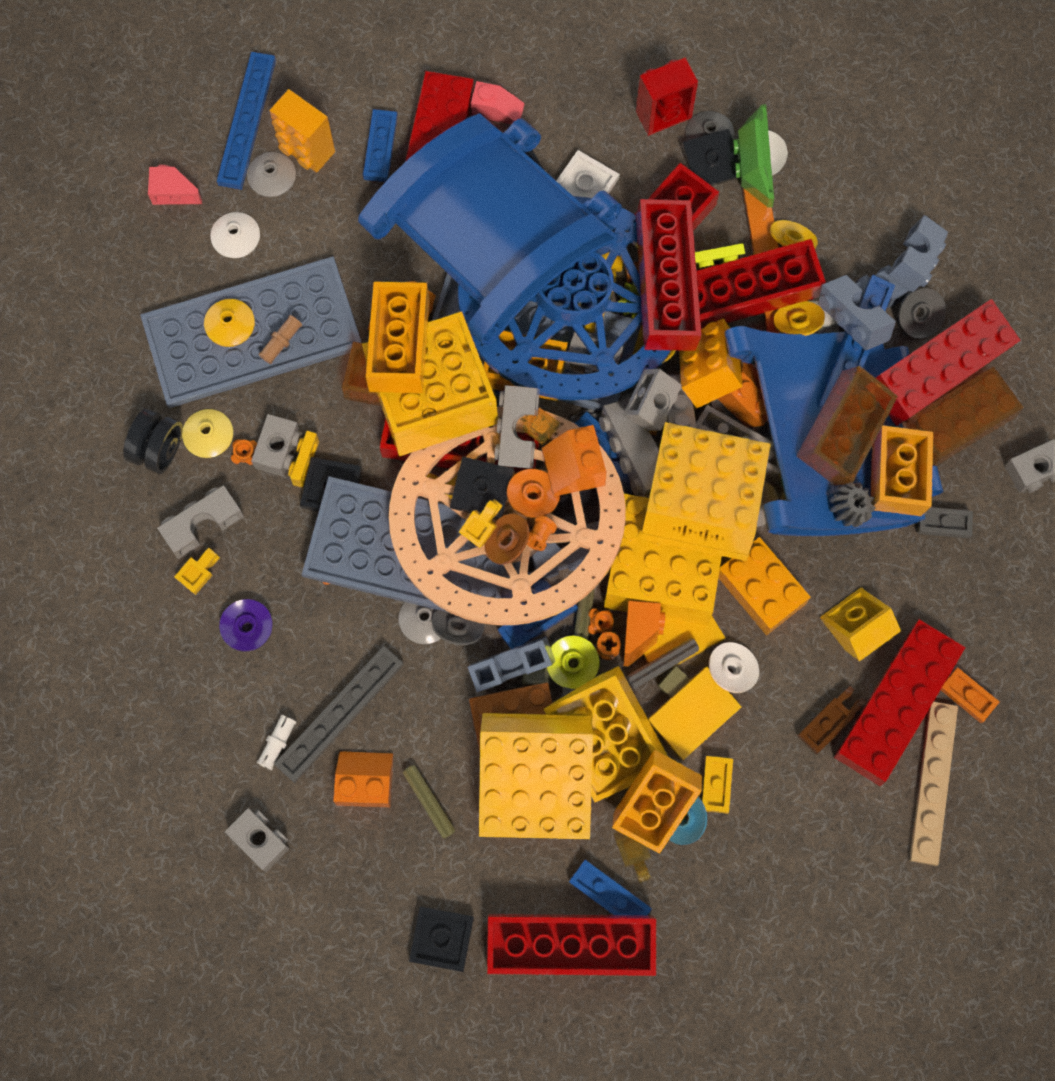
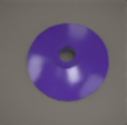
M250 599L239 600L229 605L223 612L219 624L223 640L231 648L238 651H252L261 647L269 639L273 627L272 617L267 608L260 602ZM246 623L252 624V629L248 632L243 631V626Z

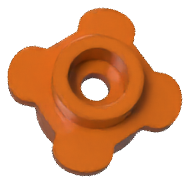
M235 440L233 442L234 454L231 456L232 462L234 464L244 462L248 465H253L251 460L257 442L254 440Z
M591 609L588 613L590 617L588 632L592 635L612 632L614 620L611 611Z

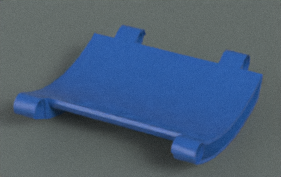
M479 113L449 128L411 156L375 193L360 213L358 222L375 239L385 237L395 223L480 304L481 307L468 323V329L483 345L487 346L492 344L521 309L559 274L592 252L618 240V236L605 224L614 221L619 216L622 206L604 190L596 193L590 201L587 200L584 204L580 203L525 153L533 150L541 140V135L535 128L521 118L514 121L502 133Z
M737 326L725 331L729 356L741 359L744 363L756 365L786 499L764 504L763 512L768 533L789 536L850 535L902 528L925 520V514L915 516L874 510L871 513L872 517L870 520L858 527H853L852 525L844 526L842 520L835 521L837 514L830 512L834 505L829 502L831 497L834 496L833 491L846 482H852L853 484L861 482L862 489L869 488L868 495L871 497L873 435L881 426L903 428V424L895 425L867 383L910 355L908 347L900 346L884 349L883 344H880L870 349L846 413L840 419L819 409L818 406L845 341L846 331L810 334L807 336L802 334L772 333L745 326ZM932 466L933 497L943 493L937 466Z

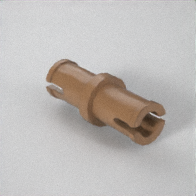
M289 315L280 329L272 333V339L258 355L271 365L282 349L290 345V339L302 327V323L292 315Z

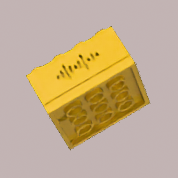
M462 312L428 322L423 393L376 392L399 456L498 423L496 398ZM369 342L362 344L366 363Z
M665 422L641 539L747 561L756 533L771 444Z
M624 494V534L619 552L611 566L604 608L627 612L628 601L661 603L660 612H665L666 619L708 625L713 614L722 556L641 539L649 498Z
M482 714L480 733L479 837L590 839L593 752L592 716Z

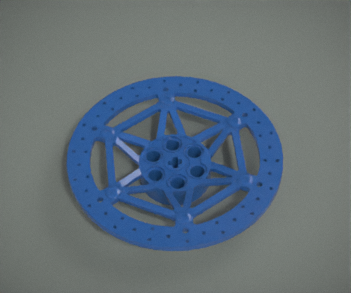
M574 196L582 204H584L587 200L590 201L592 199L588 197ZM622 208L619 216L614 221L605 224L608 228L615 231L614 233L618 236V240L577 261L551 281L552 284H547L530 300L536 302L538 308L526 337L522 336L515 319L511 320L508 327L517 344L512 351L499 338L486 346L470 332L478 354L495 372L518 387L540 389L541 396L562 400H590L610 396L631 388L639 382L644 370L657 369L664 362L672 350H644V346L619 365L613 359L615 354L642 323L640 275L626 249L629 243H633L638 248L636 215ZM610 252L607 259L605 260L602 257V255ZM617 256L621 257L640 296L613 282L611 267ZM584 267H591V268H593V269H592V270H588V269H586V268H584ZM459 285V312L463 313L468 326L469 321L481 306ZM594 288H602L603 291H598ZM612 291L633 303L611 302ZM555 302H560V303H562L563 305L558 306V305H555L554 303H555ZM584 305V306H587V307H589V308H588V309H582V308H580L579 306ZM604 312L638 313L612 346L607 348L603 323ZM543 316L555 322L533 340ZM592 322L596 323L599 348L592 341L583 325ZM564 326H571L591 355L542 349L539 347ZM532 357L592 364L596 366L598 372L580 375L560 374L538 368L528 362Z

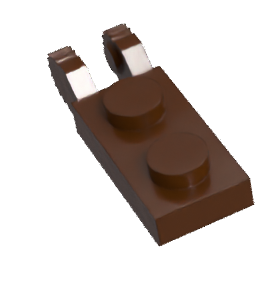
M851 686L838 698H834L797 736L816 755L855 717L854 714L867 702L862 697L848 710L842 702L853 694L854 689Z

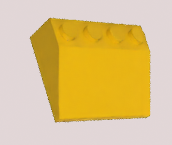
M619 666L593 678L544 708L546 715L592 716L591 797L594 802H598L630 787L654 750L668 757Z

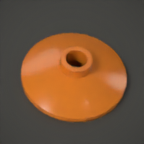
M526 469L518 472L511 478L507 487V498L510 505L515 511L526 517L536 518L538 515H548L556 508L560 495H553L548 473L538 469ZM534 495L537 499L533 500L528 498V496Z

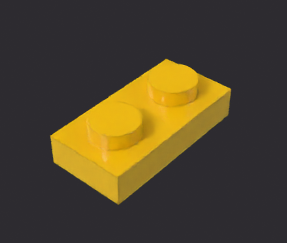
M307 431L305 437L299 440L297 446V453L299 454L296 462L293 461L291 463L288 473L294 486L304 487L311 457H314L319 444L316 433Z
M705 757L702 802L706 812L729 813L733 759Z

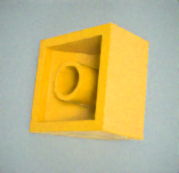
M859 588L820 617L844 650L858 661H861L901 631L892 609L863 588Z

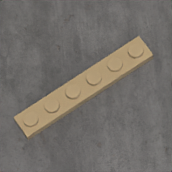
M933 702L928 712L909 860L911 862L938 866L958 712V706Z

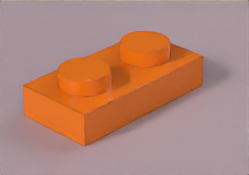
M958 667L941 688L944 694L980 723H983L1000 703Z

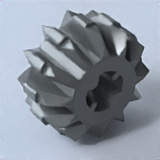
M846 482L833 491L834 496L829 500L834 505L830 512L837 514L835 521L842 520L844 526L852 525L853 527H858L869 521L872 517L871 513L876 509L871 504L875 497H869V488L862 489L861 482L854 484Z

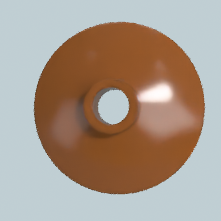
M514 513L506 514L495 522L497 527L485 543L487 557L499 565L508 564L517 559L528 543V523L522 516Z

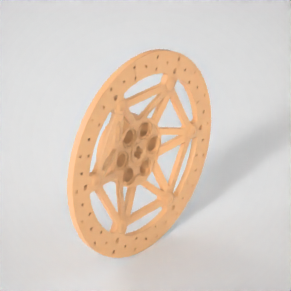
M497 407L498 418H502L503 407ZM539 409L538 416H523L516 424V432L538 435L551 441L567 430L580 428L563 417ZM497 424L493 425L492 428L487 427L412 452L403 464L392 490L389 506L390 535L398 561L407 577L426 598L449 613L470 621L491 625H519L544 620L565 611L585 598L601 582L614 563L624 534L625 499L619 475L614 464L601 446L600 450L607 473L606 485L596 487L600 505L598 530L586 528L579 491L571 493L577 525H573L550 513L546 515V517L554 521L557 528L568 532V534L550 535L546 543H570L530 575L527 574L529 558L538 550H534L526 545L524 551L517 559L503 565L510 576L509 579L459 563L462 560L479 555L487 557L485 544L481 548L476 546V548L457 553L468 541L461 534L448 548H445L438 501H441L450 508L452 499L447 495H453L455 486L446 485V483L458 475L461 461L435 480L427 477L431 469L444 455L458 445L478 436L484 437V443L466 457L477 460L487 453V463L495 464L496 444H500L501 434L497 433ZM535 449L534 459L544 461L542 451ZM534 495L528 496L530 499H537ZM418 496L429 499L438 555L431 560L426 558L416 534L415 508ZM506 500L503 516L511 513L518 514L527 521L529 527L535 525V518L519 514L512 508L509 501ZM452 509L466 521L471 513ZM580 547L590 550L583 562L567 578L545 591L532 594L530 586ZM521 561L520 572L517 574L512 563ZM450 570L508 588L512 590L513 597L491 598L473 594L452 584L443 576Z

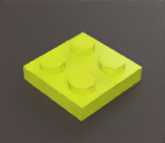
M744 244L695 252L696 269L710 267L714 265V261L718 260L720 265L739 259L738 256L745 254Z

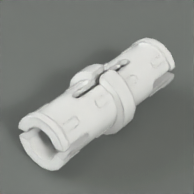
M284 715L280 716L272 735H268L266 739L268 743L257 764L267 767L271 771L273 770L280 752L287 747L286 741L294 725H296V721L286 718Z

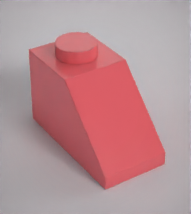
M476 82L471 101L472 116L480 113L487 120L511 125L517 119H521L524 102L501 86Z
M168 165L149 167L148 195L153 205L202 204V198L198 189L175 167Z

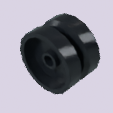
M143 409L136 416L128 431L123 449L124 459L137 466L145 464L147 470L157 474L164 473L172 463L181 442L183 433L181 421L171 417L162 419L160 413L151 409Z

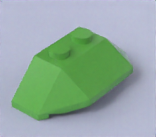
M764 104L738 130V138L733 140L734 155L739 154V163H735L736 178H741V187L766 207L770 208L773 207L774 191L766 104Z

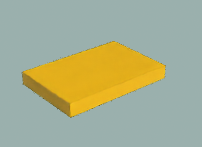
M711 616L708 625L665 618L663 635H658L657 643L643 655L647 662L650 663L686 640L693 638L699 646L698 652L674 665L678 666L725 640V636L713 616Z
M704 667L655 711L648 720L677 756L684 760L735 714L741 706L728 691L721 688L714 681L709 668Z

